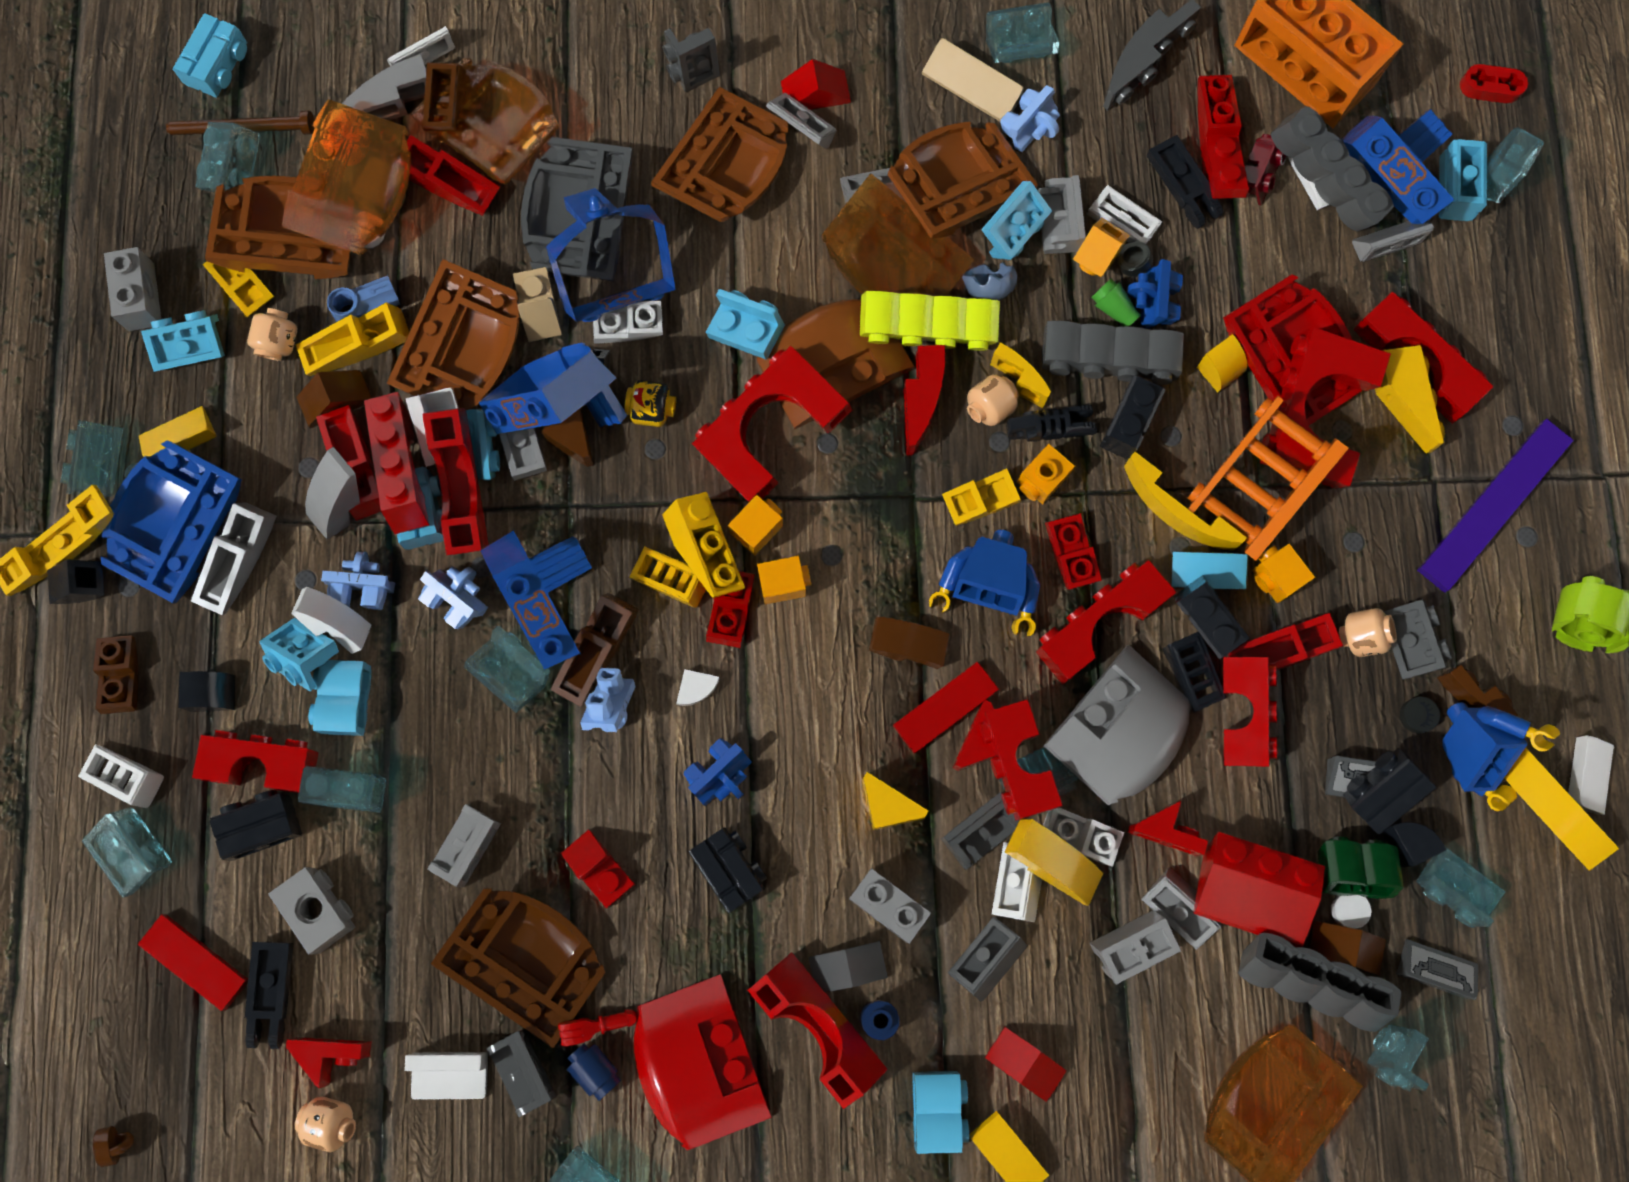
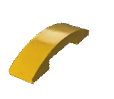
M1134 452L1124 465L1127 476L1140 498L1162 521L1177 532L1201 544L1222 550L1234 551L1246 540V536L1220 516L1208 525L1156 485V480L1163 472L1137 452Z
M92 484L66 506L70 512L25 548L14 547L0 558V587L6 596H12L48 577V569L66 559H74L107 527L114 512L97 485Z
M1525 748L1504 779L1590 871L1619 850V847L1535 756Z

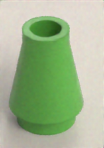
M1112 278L1091 297L1096 302L1095 307L1119 322L1123 327H1129L1141 316L1121 283L1116 284Z

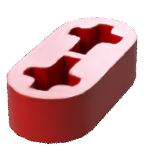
M1485 64L1471 66L1460 80V89L1465 96L1498 103H1513L1517 101L1528 86V79L1520 70ZM1473 77H1477V78H1478V83H1480V84H1482V85H1481V86H1478V85H1477V81L1474 80Z

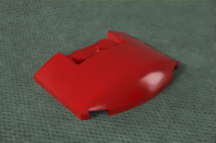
M1293 274L1223 317L1228 335L1233 334L1244 350L1248 366L1266 396L1272 401L1277 395L1281 396L1283 387L1280 386L1281 378L1284 371L1290 367L1293 357L1290 349L1293 340L1298 334L1315 327L1352 340L1343 320L1329 301L1315 288L1309 290L1307 287L1295 282L1299 277ZM1320 379L1312 386L1306 397L1305 416L1308 425H1311L1362 390L1335 380Z
M722 974L638 1006L636 1013L639 1015L634 1031V1054L640 1083L655 1116L664 1129L682 1143L681 1146L688 1151L772 1118Z

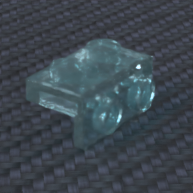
M1049 2L990 11L986 14V42L994 63H1010L1014 60L1031 57L1041 58L1046 55L1059 53V39L1051 24L1052 7Z
M208 122L207 129L203 135L204 145L201 160L196 170L197 179L195 187L204 191L215 192L216 186L224 184L226 191L243 184L242 178L252 177L260 134L235 123Z
M497 626L492 631L491 639L471 655L464 664V668L515 713L545 688L550 674L548 668L544 670L537 655H532L521 645V642L513 633L506 632L500 626Z
M1388 1025L1387 1028H1383L1376 1035L1373 1041L1375 1049L1367 1063L1378 1070L1375 1074L1376 1077L1394 1088L1399 1086L1408 1092L1412 1088L1426 1091L1429 1084L1410 1071L1429 1038L1416 1029Z

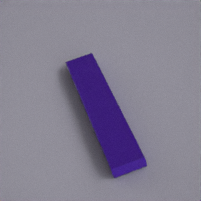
M1548 419L1543 420L1417 571L1444 593L1449 591L1574 440Z

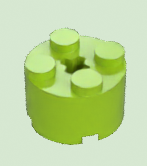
M1594 576L1583 577L1581 583L1565 586L1560 592L1552 632L1557 631L1556 638L1560 642L1582 651L1593 652L1594 646L1606 647L1605 653H1617L1625 650L1629 646V590H1621L1605 585L1603 579Z

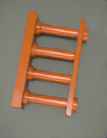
M1278 395L1273 401L1268 397L1254 413L1259 419L1206 486L1199 482L1187 497L1192 502L1188 507L1191 512L1194 513L1202 505L1247 538L1244 542L1248 545L1245 547V553L1255 561L1348 450V447L1336 438L1331 443L1327 440L1324 442L1320 441L1278 410V407L1284 401ZM1267 421H1270L1313 453L1312 458L1316 462L1308 471H1305L1303 468L1299 471L1255 438ZM1245 449L1290 481L1289 486L1293 490L1285 500L1280 496L1276 499L1232 466ZM1222 477L1267 509L1266 514L1270 518L1262 528L1257 524L1255 526L1251 525L1210 494Z

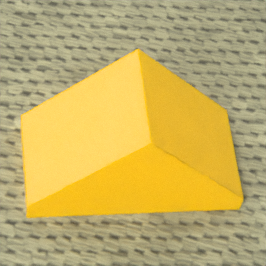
M866 772L863 777L862 784L873 830L922 820L929 812L872 774Z

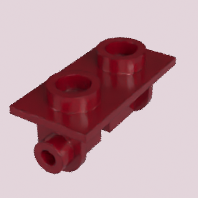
M1263 134L1260 138L1256 139L1248 158V163L1256 164L1258 167L1245 165L1249 187L1246 197H1249L1250 194L1256 195L1258 205L1262 206L1266 194H1270L1273 191L1276 181L1275 173L1278 166H1283L1287 158L1276 147L1269 134Z

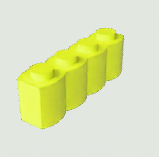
M866 291L861 295L860 336L869 337L868 342L872 344H888L889 338L902 340V345L922 346L923 341L935 342V345H945V349L955 348L956 343L968 344V350L985 351L988 350L989 345L998 342L1000 301Z

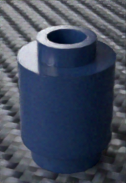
M873 1000L863 1008L861 1024L871 1038L886 1040L892 1037L898 1030L899 1015L889 1002ZM879 1013L885 1014L888 1018V1023L883 1028L876 1027L873 1022L874 1017Z
M584 1043L567 1058L572 1063L567 1068V1071L589 1097L593 1094L598 1101L621 1081L616 1074L617 1068L596 1044L589 1048Z

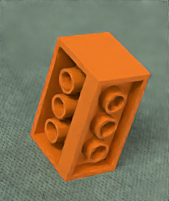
M1257 0L1234 46L1305 106L1315 110L1324 122L1333 129L1375 87L1403 46V43L1351 0Z

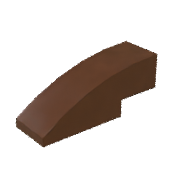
M610 593L601 595L587 625L581 628L574 642L580 654L565 660L550 690L582 707L588 695L592 693L598 683L596 677L599 670L607 668L639 609Z

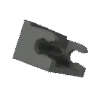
M1001 792L941 838L964 870L971 867L1016 829L1019 820L1015 821L1013 814H1007Z
M525 1029L519 1030L487 1048L513 1102L518 1117L557 1097Z

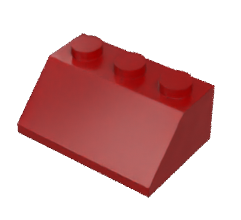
M1218 832L1207 845L1205 855H1203L1193 914L1257 935L1260 933L1274 934L1284 938L1296 948L1302 947L1321 900L1325 866Z

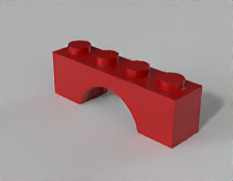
M1393 291L1353 329L1371 347L1379 350L1421 345L1423 356H1426L1429 361V372L1432 381L1431 388L1435 390L1437 395L1436 409L1452 424L1465 415L1494 387L1481 370L1474 368L1462 357L1457 347L1448 344L1437 333L1435 327L1430 322L1423 320L1412 310L1409 302L1402 297H1398Z
M398 392L364 400L380 509L394 535L428 526L429 521L425 498L411 455L410 444L415 443L410 414Z
M466 407L423 413L428 450L434 458L441 486L442 515L440 521L446 555L481 551L489 546Z
M1149 560L1140 567L1136 562L1119 575L1123 580L1114 588L1110 584L1104 586L1093 596L1096 602L1086 610L1081 605L1066 617L1069 624L1061 631L1053 627L1039 639L1043 645L1036 653L1062 685L1096 658L1092 647V633L1095 624L1100 618L1113 613H1125L1144 620L1176 593Z
M792 952L747 990L771 1020L776 1018L796 1020L814 1035L820 1046L823 1059L819 1080L843 1109L862 1097L888 1070L877 1054L868 1046L853 1025L832 1002L828 994L823 991Z

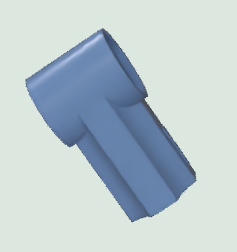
M388 275L354 289L336 288L327 298V307L336 322L350 314L359 318L386 302L393 306L401 304ZM352 305V308L347 312H340L344 306Z

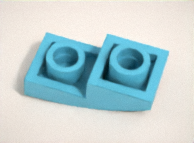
M1174 551L1171 586L1186 587L1203 575L1212 588L1247 589L1248 555L1239 553Z

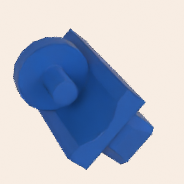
M1161 259L1157 266L1150 268L1145 273H1140L1138 275V282L1128 286V296L1137 299L1136 307L1142 308L1140 327L1150 329L1157 324L1171 325L1180 319L1181 306L1177 303L1169 302V294L1174 295L1180 291L1183 275L1171 270V261Z
M719 738L708 751L716 760L711 767L705 770L697 761L692 763L683 773L690 784L688 789L704 806L715 797L721 802L731 792L739 800L744 794L737 786L747 778L742 771L752 763L736 743L731 745L724 739Z

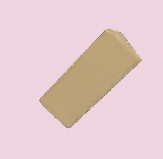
M941 38L922 71V75L999 122L1008 111H1014L1024 91L1022 85L944 38Z

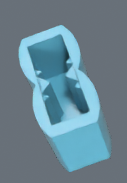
M327 660L319 669H315L313 674V680L317 686L315 688L317 690L315 704H311L309 708V723L313 725V731L320 734L364 736L367 722V700L371 686V666L364 661Z
M957 1071L913 1072L914 1149L916 1153H962L963 1143L969 1142L968 1119H962L961 1104H967L968 1102L967 1081L960 1080V1074Z

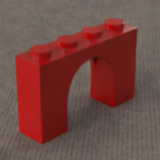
M1315 327L1301 332L1293 340L1290 353L1293 354L1291 364L1284 371L1281 378L1280 386L1283 387L1280 397L1284 401L1278 407V410L1324 442L1323 439L1319 438L1311 430L1305 416V401L1312 386L1320 379H1331L1364 391L1381 387L1391 353ZM1274 424L1271 425L1270 432L1262 440L1264 445L1299 471L1302 468L1308 471L1316 462L1312 458V452ZM1348 449L1320 484L1335 489L1351 486L1360 453Z
M791 345L786 350H779L770 359V366L761 375L756 374L751 377L744 386L745 391L737 399L732 398L727 401L720 409L721 415L712 424L709 422L703 425L695 435L697 439L692 443L748 502L756 495L763 499L779 484L753 457L747 445L746 433L748 424L752 416L761 407L776 401L794 403L801 407L827 434L853 410L849 402Z

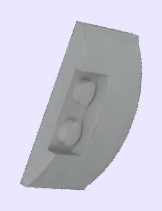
M1128 644L1044 744V747L1107 805L1117 803V799L1134 796L1143 791L1167 769L1185 738L1189 725L1191 704L1183 693Z

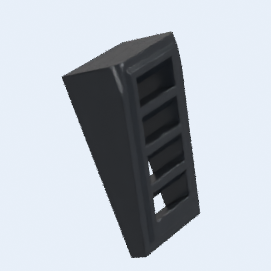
M1199 632L1175 641L1162 649L1184 695L1191 704L1193 713L1226 699L1208 649ZM1191 647L1194 654L1181 658L1179 652ZM1198 660L1200 667L1187 672L1185 665ZM1204 673L1207 680L1192 686L1190 679ZM1211 686L1213 693L1197 699L1195 692Z

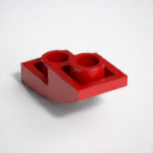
M1081 513L1045 522L1053 553L1067 590L1102 581L1094 549L1089 546Z
M739 571L745 588L713 598V609L706 634V642L741 648L755 574Z

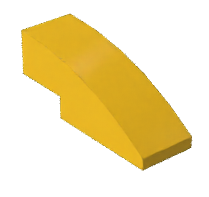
M386 302L359 318L350 314L296 344V348L305 374L313 376L317 372L336 370L388 351L406 341L409 329L402 310Z
M1033 819L1019 820L1004 851L1028 866V871L1086 906H1089L1103 876V872L1086 856Z

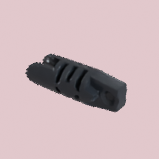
M1092 405L1029 411L1023 413V416L1009 418L1006 425L1008 439H1027L1028 442L1060 439L1062 437L1071 438L1094 435L1098 433L1096 423L1091 421L1071 423L1072 420L1090 417L1093 414Z

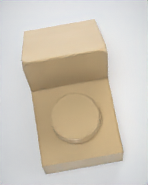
M547 267L514 273L513 278L519 296V304L517 306L528 342L561 336L562 331Z

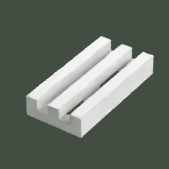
M1109 185L1104 188L1087 212V215L1098 221L1104 218L1130 235L1127 240L1128 243L1139 241L1147 244L1162 223L1157 217ZM1105 199H1109L1110 201H1112L1113 203H1115L1116 205H1118L1119 207H1121L1122 209L1136 217L1138 220H1140L1150 228L1146 229L1145 227L1131 219L1132 217L1130 215H1128L1122 210H1118L1117 208L1106 202Z

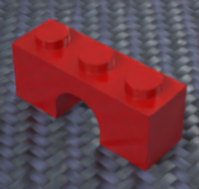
M1223 657L1224 693L1244 695L1250 700L1254 710L1253 718L1246 727L1241 729H1224V766L1269 767L1270 759H1277V737H1270V723H1277V701H1270L1269 687H1277L1276 665H1269V657Z
M1028 699L985 712L982 715L983 722L979 723V729L984 743L991 744L995 756L990 758V763L995 778H1002L1006 792L1002 793L1001 796L1007 814H1013L1015 821L1063 806L1051 770L1039 774H1031L1024 771L1016 759V751L1019 744L1034 739L1039 735Z
M215 730L214 736H200L192 778L240 786L245 768L251 762L261 760L266 768L265 788L311 795L319 752L308 749V742L286 739L285 745L272 744L273 738L250 735V740L246 741L238 740L237 733Z

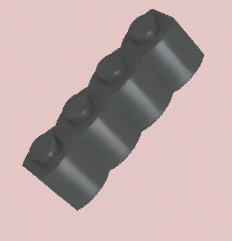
M1308 106L1302 107L1286 117L1270 133L1276 147L1284 155L1293 159L1298 172L1305 179L1315 184L1318 194L1326 203L1336 207L1340 219L1350 229L1358 232L1379 223L1394 207L1387 191L1377 183L1372 182L1366 167L1357 159L1350 157L1344 142L1335 134L1327 131L1324 120L1312 108Z
M1047 321L1043 335L1041 368L1049 370L1051 374L1057 376L1068 375L1070 372L1076 371L1083 373L1086 378L1098 379L1109 374L1117 376L1118 380L1130 382L1133 376L1151 379L1154 384L1166 385L1177 380L1182 373L1184 333L1172 330H1147L1138 327H1113L1104 324H1079L1070 321Z
M1260 933L1242 952L1238 974L1250 984L1261 988H1273L1281 996L1294 1002H1308L1317 1011L1332 1017H1343L1347 1022L1359 1029L1370 1032L1378 1031L1399 1014L1401 990L1391 982L1379 977H1366L1353 966L1341 962H1330L1326 957L1314 950L1302 947L1295 948L1290 942L1280 936Z

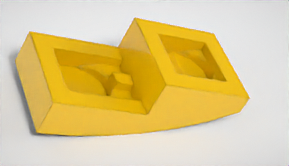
M207 261L202 264L247 318L274 298L273 294L251 269L245 268L244 273Z
M1000 342L993 354L990 365L1017 379L1016 388L1019 396L1043 408L1051 393L1046 382L1028 361Z
M1007 468L977 482L972 480L942 494L955 526L980 519L1022 502Z
M997 1111L969 1134L970 1139L1005 1182H1043L1050 1176Z

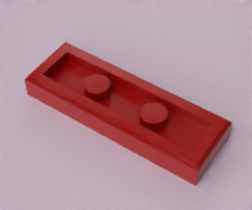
M976 662L893 724V728L912 753L915 754L978 707L984 700L995 694L999 689L981 665Z
M161 914L137 944L220 1011H226L248 983V978L167 914Z

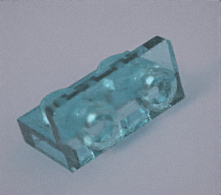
M79 420L77 430L69 429L66 450L73 451L71 464L63 463L60 483L68 484L66 494L74 495V491L83 492L93 484L98 486L103 496L112 497L124 428Z
M132 807L106 814L82 840V843L122 898L134 894L154 872L168 868L172 863L171 858L165 852L162 845Z
M1446 848V851L1432 857L1416 880L1419 885L1425 888L1424 894L1429 899L1440 905H1448L1456 911L1454 914L1455 918L1471 928H1475V926L1490 927L1494 920L1489 916L1506 892L1448 848Z

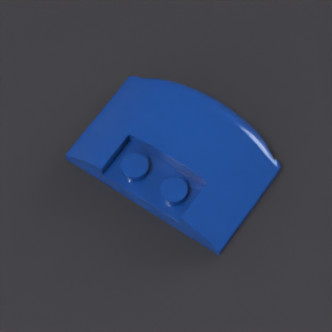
M167 440L161 444L166 448L151 457L144 456L119 487L110 505L114 515L102 533V537L107 538L108 558L101 556V564L169 602L177 603L200 574L196 571L228 511L231 510L232 504L236 503L242 479Z

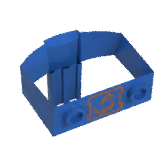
M1432 109L1423 113L1399 135L1395 133L1382 117L1366 116L1341 139L1346 145L1350 157L1357 159L1366 167L1372 182L1377 183L1387 191L1394 207L1412 224L1425 223L1454 201L1453 197L1422 163L1453 135L1434 114Z
M596 188L564 197L567 211L577 221L555 237L546 246L563 309L576 322L581 320L584 322L595 321L603 313L642 300H659L664 297V293L676 290L665 225L650 205H630L616 208ZM619 214L621 216L642 217L653 220L659 245L663 279L572 308L556 262L564 247L587 228V223L606 216Z
M585 343L563 347L556 352L523 366L478 402L496 434L562 423L585 404L599 427L604 425L610 426L615 423L621 424L627 417L623 407L608 386L616 377L601 363L588 346H585Z
M513 530L482 549L481 553L495 582L544 670L580 654L548 595V592L592 568L577 538L572 536L528 558Z

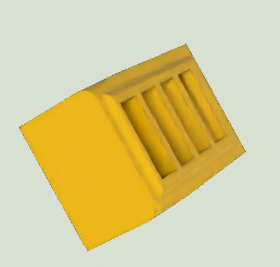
M645 546L629 576L632 580L693 608L698 607L706 591L688 564ZM653 559L657 560L658 562L650 578L645 577ZM666 565L670 566L663 582L659 583ZM679 571L683 572L676 588H671Z

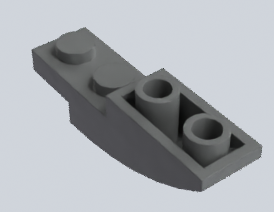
M1194 0L1187 2L1169 18L1158 9L1135 32L1123 50L1109 83L1103 104L1107 111L1117 103L1119 105L1124 104L1133 95L1134 89L1141 83L1144 86L1149 84L1159 72L1157 67L1161 57L1170 50L1174 41L1180 36L1186 38L1196 28V19L1201 7Z

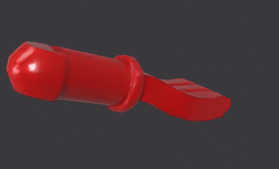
M625 1009L624 1012L604 1017L600 1015L595 1020L581 1018L561 1022L558 1024L560 1038H562L561 1045L565 1047L589 1041L597 1032L605 1034L606 1031L626 1026L629 1028L636 1024L638 1014L634 1010Z

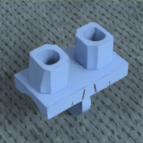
M1046 85L1041 92L1028 88L1022 94L1019 101L1020 108L1023 110L1021 115L1008 111L1000 121L1002 132L1012 138L1014 149L1023 152L1034 138L1040 140L1043 135L1054 138L1059 132L1056 120L1060 114L1053 100L1054 88Z
M357 551L354 561L343 560L342 570L353 571V573L323 570L321 581L328 585L327 595L350 607L352 590L362 591L360 606L367 609L382 610L387 593H394L395 583L388 581L387 576L368 574V572L378 573L380 565L379 563L369 562L367 552Z
M453 566L449 568L447 573L441 569L434 573L425 571L420 579L425 586L418 599L432 609L439 608L442 602L446 600L452 607L444 619L454 629L464 628L474 617L483 616L488 609L484 603L474 596L480 588L473 583L476 571L471 567H467L461 572Z
M601 668L596 677L598 682L596 688L586 699L585 704L587 708L580 723L582 730L589 731L592 728H602L605 732H617L627 721L626 708L635 689V683L633 679L622 678L620 669Z

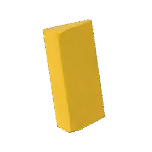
M200 406L139 435V441L143 457H151L166 448L161 444L167 440L186 450H190L217 437L204 407Z

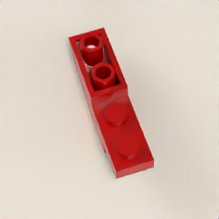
M1232 75L1199 76L1197 98L1203 173L1210 183L1212 199L1246 198L1249 187L1239 140L1242 125Z

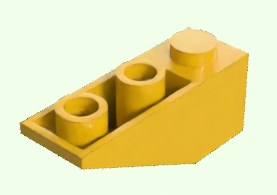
M1421 345L1382 350L1391 353L1382 385L1375 388L1376 395L1426 454L1431 453L1444 443L1445 429L1443 423L1439 421L1436 411L1437 395L1435 390L1431 388L1428 377L1429 361L1426 356H1423Z
M703 492L676 499L662 516L675 548L710 596L715 598L743 590L745 588L708 493Z

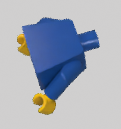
M997 530L994 532L992 539L980 537L974 547L966 546L949 559L939 581L941 588L939 592L931 595L929 605L932 608L934 600L937 597H943L946 599V605L942 613L947 612L951 605L948 596L950 591H954V598L1016 616L1020 610L1021 616L1013 621L1012 631L1017 635L1019 623L1026 621L1029 625L1027 636H1031L1036 629V624L1031 619V614L1036 612L1040 583L1032 565L1027 562V552L1023 548L1012 545L1014 540L1013 534L1006 530Z
M1460 702L1452 705L1447 710V716L1453 724L1443 738L1442 746L1451 763L1452 775L1459 781L1464 792L1473 791L1479 796L1486 795L1491 809L1503 811L1517 798V793L1508 785H1499L1528 745L1524 737L1530 738L1531 744L1536 750L1547 751L1555 746V744L1547 741L1543 735L1550 739H1556L1560 735V731L1550 724L1535 729L1530 726L1531 722L1490 706L1469 708L1466 703Z

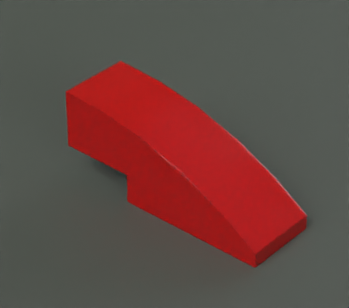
M412 135L409 136L393 162V167L402 170L408 180L449 202L482 216L500 189V186L442 149L440 152H437Z
M945 345L918 346L915 357L916 379H905L903 392L906 455H914L933 419L942 388L945 368Z
M347 405L317 416L316 419L326 452L334 447L356 473L360 503L349 510L350 514L357 521L381 512L374 464L351 407Z
M1330 613L1245 642L1230 652L1228 656L1269 657V665H1276L1277 670L1343 648V644Z

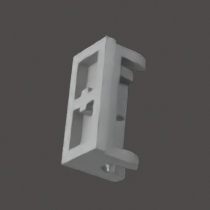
M1079 175L1045 180V187L1039 188L1038 192L1052 212L1044 220V225L1041 228L1044 254L1078 252L1086 238Z
M467 804L464 805L460 816L442 847L427 868V870L448 881L450 884L463 888L501 823Z
M1153 910L1090 942L1093 952L1099 956L1103 963V966H1101L1103 971L1116 985L1181 952L1166 918Z

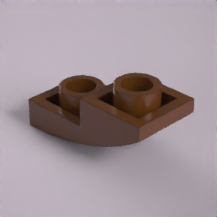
M877 617L875 618L869 651L897 661L909 659L939 669L944 667L950 634L912 622Z
M132 635L97 638L93 671L99 676L95 709L100 714L137 711L138 660L135 638Z
M1462 665L1451 668L1437 677L1440 683L1458 701L1466 703L1469 708L1490 706L1518 716L1512 708L1513 703L1505 692L1498 690L1496 686L1481 690L1478 687L1479 682L1476 676L1471 671L1464 669Z

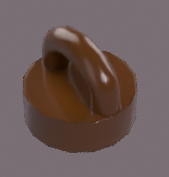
M114 1126L98 1129L93 1137V1153L98 1166L103 1168L116 1165L119 1162L120 1154L129 1150L133 1145L134 1135L130 1132L118 1133Z

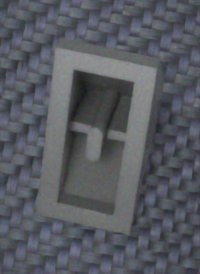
M880 941L809 957L812 976L824 992L852 988L888 978Z

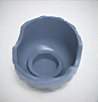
M1003 262L1000 263V269L996 272L989 269L986 264H982L965 272L962 279L972 298L1000 301L1014 290L1017 284V272L1013 265L1006 266Z

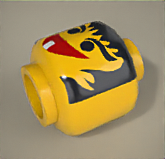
M639 380L633 388L628 387L625 398V412L627 415H630V419L634 424L662 427L668 417H674L676 397L670 396V389L667 384Z

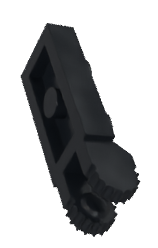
M1178 135L1149 149L1146 155L1181 209L1184 208L1186 217L1193 227L1199 229L1206 223L1203 212H1201L1195 202L1199 199H1202L1203 207L1213 219L1223 215L1222 205L1218 199H1212L1209 181Z
M252 942L244 1017L247 1018L246 1048L258 1047L262 1031L261 1019H270L268 1037L270 1048H281L285 1032L284 1019L287 1016L294 943Z

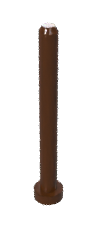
M310 110L300 111L299 116L170 121L166 124V131L171 135L301 130L304 135H309L315 132V120Z

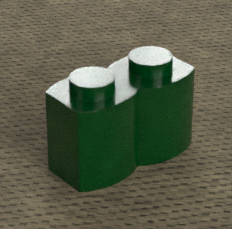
M1333 837L1325 841L1317 851L1319 864L1325 866L1322 892L1339 896L1360 895L1368 898L1388 899L1395 898L1404 888L1398 847L1386 844L1383 840H1368L1360 844L1350 841L1347 837Z

